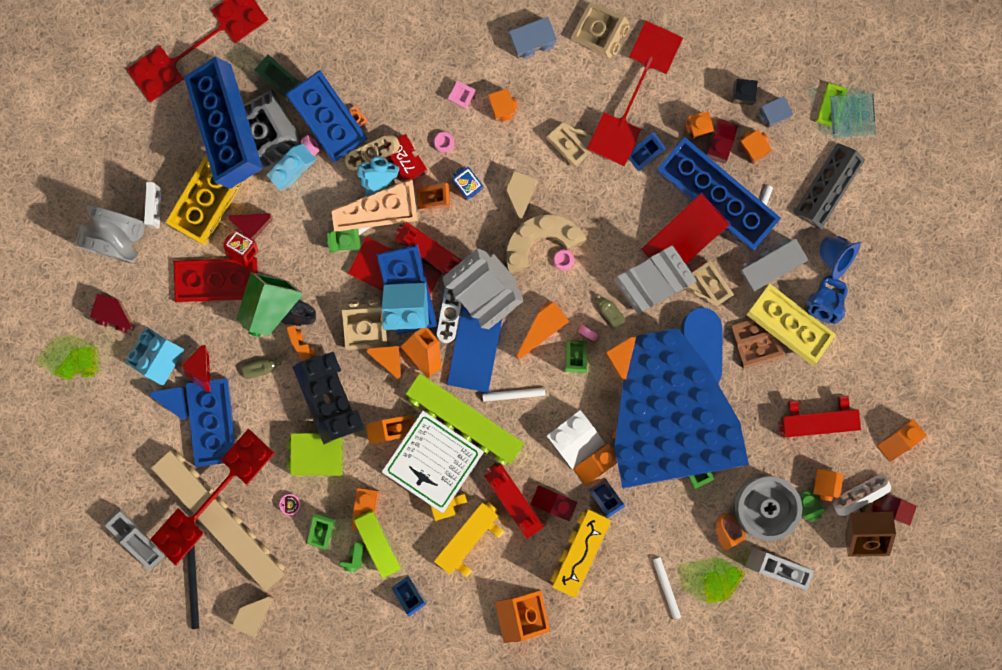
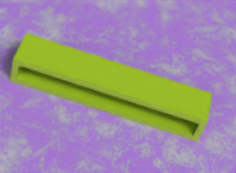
M422 374L417 376L406 393L409 396V402L417 407L420 404L427 408L425 411L433 418H436L438 415L444 419L442 424L451 430L456 427L462 431L460 436L469 442L472 439L477 441L479 449L487 454L489 451L496 454L495 459L503 465H506L507 462L511 464L525 444Z

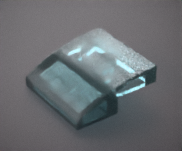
M874 93L830 96L833 138L876 135Z

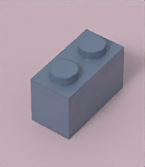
M548 17L509 31V36L518 58H530L535 55L534 52L541 49L543 52L549 51L554 48V44H557V38Z

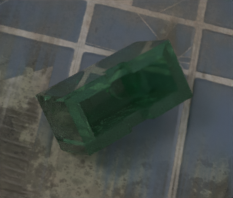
M269 54L254 69L258 76L287 101L290 99L285 93L300 84L299 80L285 70Z

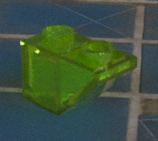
M98 347L73 349L55 370L54 375L61 377V380L74 379V374H82V378L95 377V373H101Z
M738 567L726 569L725 575L718 574L717 571L705 573V577L701 578L705 602L711 604L729 600L745 576V572L739 570Z

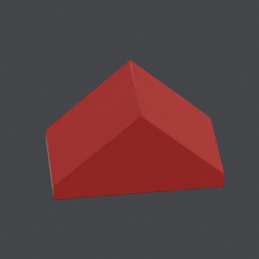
M201 345L181 367L187 378L206 392H210L209 352L206 345Z

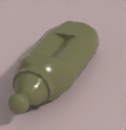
M600 294L595 295L598 299L601 314L614 329H617L626 321L625 317L612 301L601 297Z
M260 359L242 365L244 378L251 379L266 375L271 370H274L277 365H281V361Z

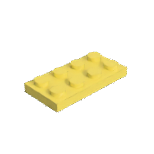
M771 284L765 288L746 314L812 366L818 362L836 336L834 332Z

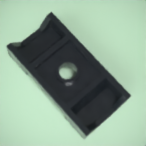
M334 351L301 361L292 367L323 445L365 429L358 410L352 411L337 374L341 371ZM324 394L329 397V399H330V403H329V404L324 401V399H323V395H324Z

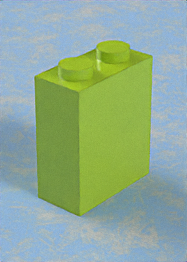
M291 433V438L287 439V450H291V459H287V471H291V476H343V437L323 445L319 433Z

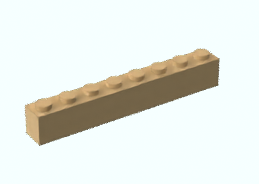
M169 451L152 469L191 512L195 514L215 490L208 482L203 483L198 478L200 474L193 466L189 468L184 463L186 458L179 451L176 453ZM216 497L198 519L265 591H268L286 574L284 571L285 565L278 558L274 560L269 555L271 550L264 543L260 545L256 541L257 535L250 528L246 530L241 524L243 520L237 513H230L227 509L229 505L223 498Z

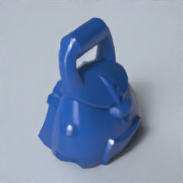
M832 276L825 277L821 281L818 290L812 293L807 300V310L811 316L828 324H837L842 320L846 312L844 306L848 293L846 283L838 279L832 280ZM826 283L843 290L842 293L826 287Z

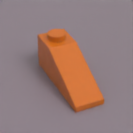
M547 301L538 308L540 312L537 314L517 354L519 360L569 323V320L555 301L551 304Z

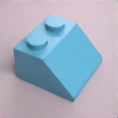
M426 282L384 285L382 301L383 330L418 329L428 326Z

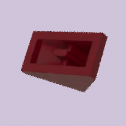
M271 213L229 215V220L245 235L255 240L273 220V215Z
M884 495L873 502L872 508L873 512H893L895 521L910 526L917 506L902 499Z

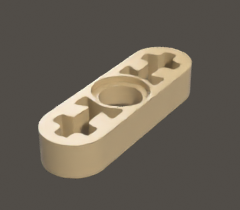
M393 135L383 136L349 152L345 157V164L350 170H358V166L361 163L371 162L372 158L368 154L370 147L375 149V157L385 158L398 151L399 141ZM388 142H391V146L389 148H381V146H384ZM362 156L363 159L353 163L355 157Z

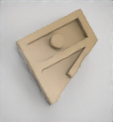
M561 123L547 136L549 142L574 168L592 153L587 148L593 136L586 134V131L574 129L568 124Z
M711 260L692 272L697 282L685 288L715 306H718L734 295Z

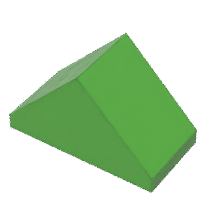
M566 340V373H587V341Z
M315 513L307 544L327 550L337 519Z

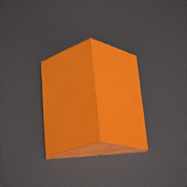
M635 337L627 339L604 354L620 380H624L627 377L636 340Z

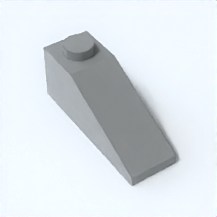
M753 547L745 565L746 568L804 590L808 589L814 573L811 569Z

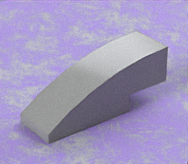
M120 507L104 521V526L149 571L165 557L160 549Z

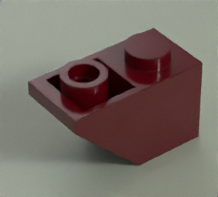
M97 293L90 318L96 319L95 324L107 327L108 323L116 325L115 330L127 333L128 329L134 330V325L122 302Z

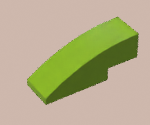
M373 509L353 518L381 577L385 578L402 570Z

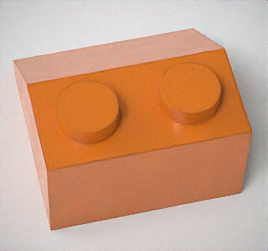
M541 590L495 601L504 643L524 641L550 632Z

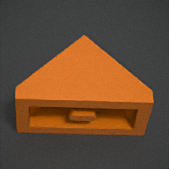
M443 183L417 189L418 209L450 208L449 184Z
M399 346L369 348L366 351L397 379L402 377Z

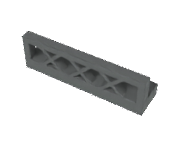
M837 143L794 213L809 220L815 227L822 229L865 159L857 150ZM841 150L847 152L843 159L837 161V156ZM835 169L833 176L826 178L827 172ZM823 186L824 190L822 193L815 196L816 189ZM812 203L813 207L809 214L804 213L803 210L806 205Z

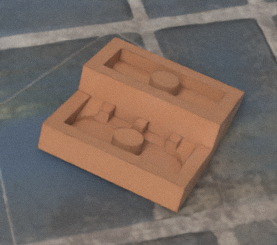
M754 320L731 325L743 369L784 357L779 340Z

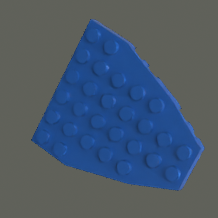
M679 328L636 336L627 377L623 381L614 446L622 489L749 465L741 423L709 367Z

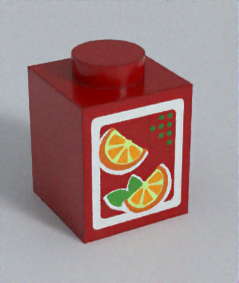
M237 230L232 235H228L224 241L223 246L226 255L246 267L258 253L256 241Z

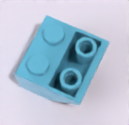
M146 326L133 350L129 352L125 363L145 377L163 386L183 354L184 349Z

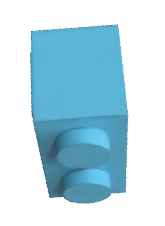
M304 144L295 146L268 172L267 177L279 191L294 184L301 174L317 159Z

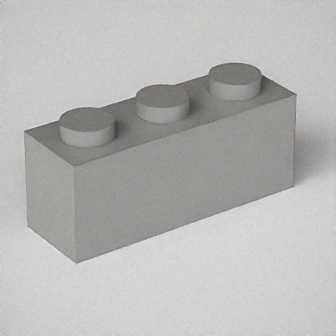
M788 238L778 244L780 248L772 251L770 248L760 254L761 259L754 262L751 259L742 265L744 269L739 272L752 293L808 261L797 239L790 241Z

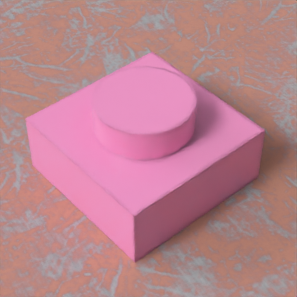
M457 81L448 97V101L467 109L476 90Z

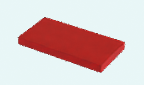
M701 193L641 250L650 258L673 246L684 263L687 264L725 230L730 223Z
M366 237L348 274L383 291L384 283L376 254L393 249ZM423 265L431 295L441 274Z
M253 258L247 267L234 259L174 261L175 303L242 300L250 273L258 274L257 258Z

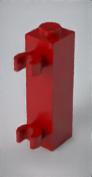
M408 222L405 225L400 224L394 233L396 235L395 240L404 247L418 244L421 259L444 275L463 261Z
M849 396L838 397L840 411L799 415V402L789 401L788 409L790 416L781 417V421H778L779 434H783V438L860 431L859 409L850 410Z
M495 463L487 468V474L484 477L526 539L544 528L503 465L497 466Z

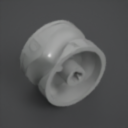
M86 205L90 220L86 224L79 225L73 246L135 264L138 252L134 250L132 242L144 236L145 228L147 227L144 222L110 210Z
M758 476L745 482L740 487V490H738L734 499V515L742 529L749 535L762 540H779L791 534L798 526L802 516V501L797 490L786 480L778 477ZM769 505L770 510L766 511L764 507Z

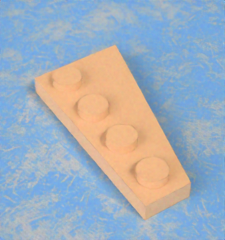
M412 178L331 209L334 232L417 221Z

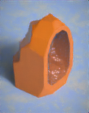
M723 513L717 517L716 533L719 537L718 541L725 551L746 539L744 530L733 516Z

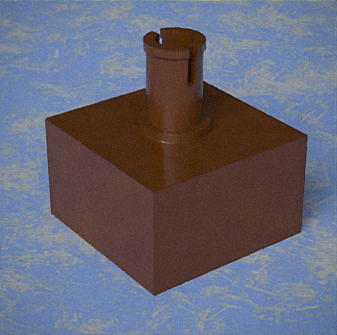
M869 503L860 508V513H850L845 531L848 557L890 556L896 537L893 512H873V505Z

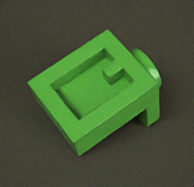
M350 229L335 232L331 230L327 232L326 244L329 247V252L360 249L359 230Z
M814 488L799 494L802 501V517L805 520L809 519L810 522L822 518L821 514L825 513V509L822 508L818 496L813 494Z
M355 542V546H351L349 558L353 559L352 562L340 561L339 566L344 567V571L356 572V569L362 568L365 543Z

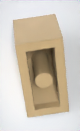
M514 171L513 175H508L504 186L508 187L507 195L517 218L522 221L538 180Z
M268 596L242 606L239 610L236 609L231 618L233 622L231 628L255 638L274 597Z

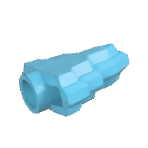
M374 157L371 159V162L361 163L358 166L357 175L361 178V185L365 187V196L389 187L392 179L398 175L399 166L388 163L382 157Z

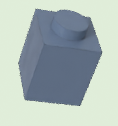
M785 96L762 106L759 109L761 113L758 114L763 125L766 124L768 128L793 116Z

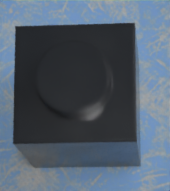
M736 79L732 103L753 105L756 102L758 81Z

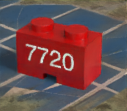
M404 134L397 138L399 141L398 151L385 158L388 163H394V165L399 166L397 175L399 181H406L411 178L415 180L427 173V168L419 155L416 157L413 155L412 152L415 150L407 135ZM391 142L384 146L385 149L391 146Z

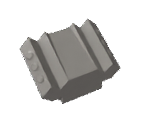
M272 89L244 104L262 167L267 171L274 167L291 148L301 145V138L298 136V131L290 120L285 107L280 103L278 95Z
M673 246L668 247L613 279L637 314L697 282Z
M476 249L443 276L445 288L453 290L454 298L458 299L467 308L471 317L479 320L481 328L490 329L523 302L521 291L515 286L517 280L494 254L489 256L484 250Z

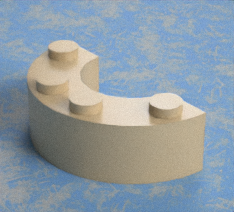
M541 215L531 218L517 228L509 241L506 257L508 271L511 274H515L528 268V252L532 245L541 239H556L564 245L566 250L585 243L587 239L577 225L564 217Z

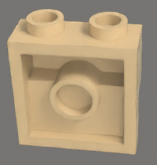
M590 2L571 39L573 42L588 47L593 52L610 59L612 54L616 55L618 53L621 37H625L630 29L629 22L625 16Z
M353 300L348 301L347 305H343L345 350L387 347V332L383 330L382 303H380V300H368V304H359V301Z

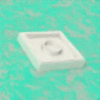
M146 182L144 224L151 229L160 228L162 189L153 182Z

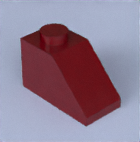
M720 118L718 119L706 153L710 159L723 164L727 162L738 125Z
M538 485L530 505L570 522L578 502Z

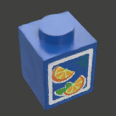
M469 166L465 169L461 167L453 173L452 182L467 201L484 189V186Z

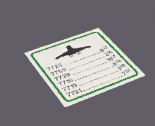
M422 411L382 473L444 513L484 451Z

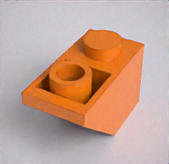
M427 327L419 329L401 346L427 378L441 368L439 341Z

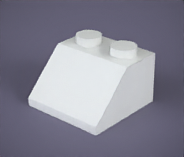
M581 410L547 435L548 439L572 469L605 444Z

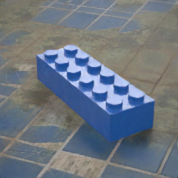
M215 56L184 76L214 182L231 189L262 170L263 167L230 63Z
M685 137L656 171L691 201H694L702 193L730 223L725 230L751 252L756 249L781 219L780 216Z

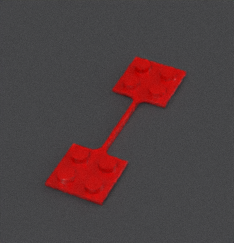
M255 0L223 1L212 9V12L219 20V27L176 58H170L163 48L159 46L127 68V71L151 103L184 80L176 68L177 61L220 31H226L234 43H237L267 22L269 19Z
M645 21L629 58L643 64V74L621 118L603 113L587 150L625 167L642 130L629 124L626 116L646 72L649 69H655L667 75L683 40L682 36L649 21Z
M248 428L221 458V461L230 470L226 479L193 516L188 517L177 508L150 540L176 566L204 535L196 526L195 520L234 476L239 477L248 485L275 452Z

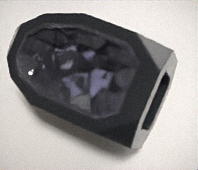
M298 300L281 322L285 325H310L316 320V311L308 303Z

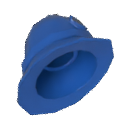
M829 236L822 241L819 250L820 256L831 269L832 280L839 279L844 275L857 256L861 242L851 243L841 236Z

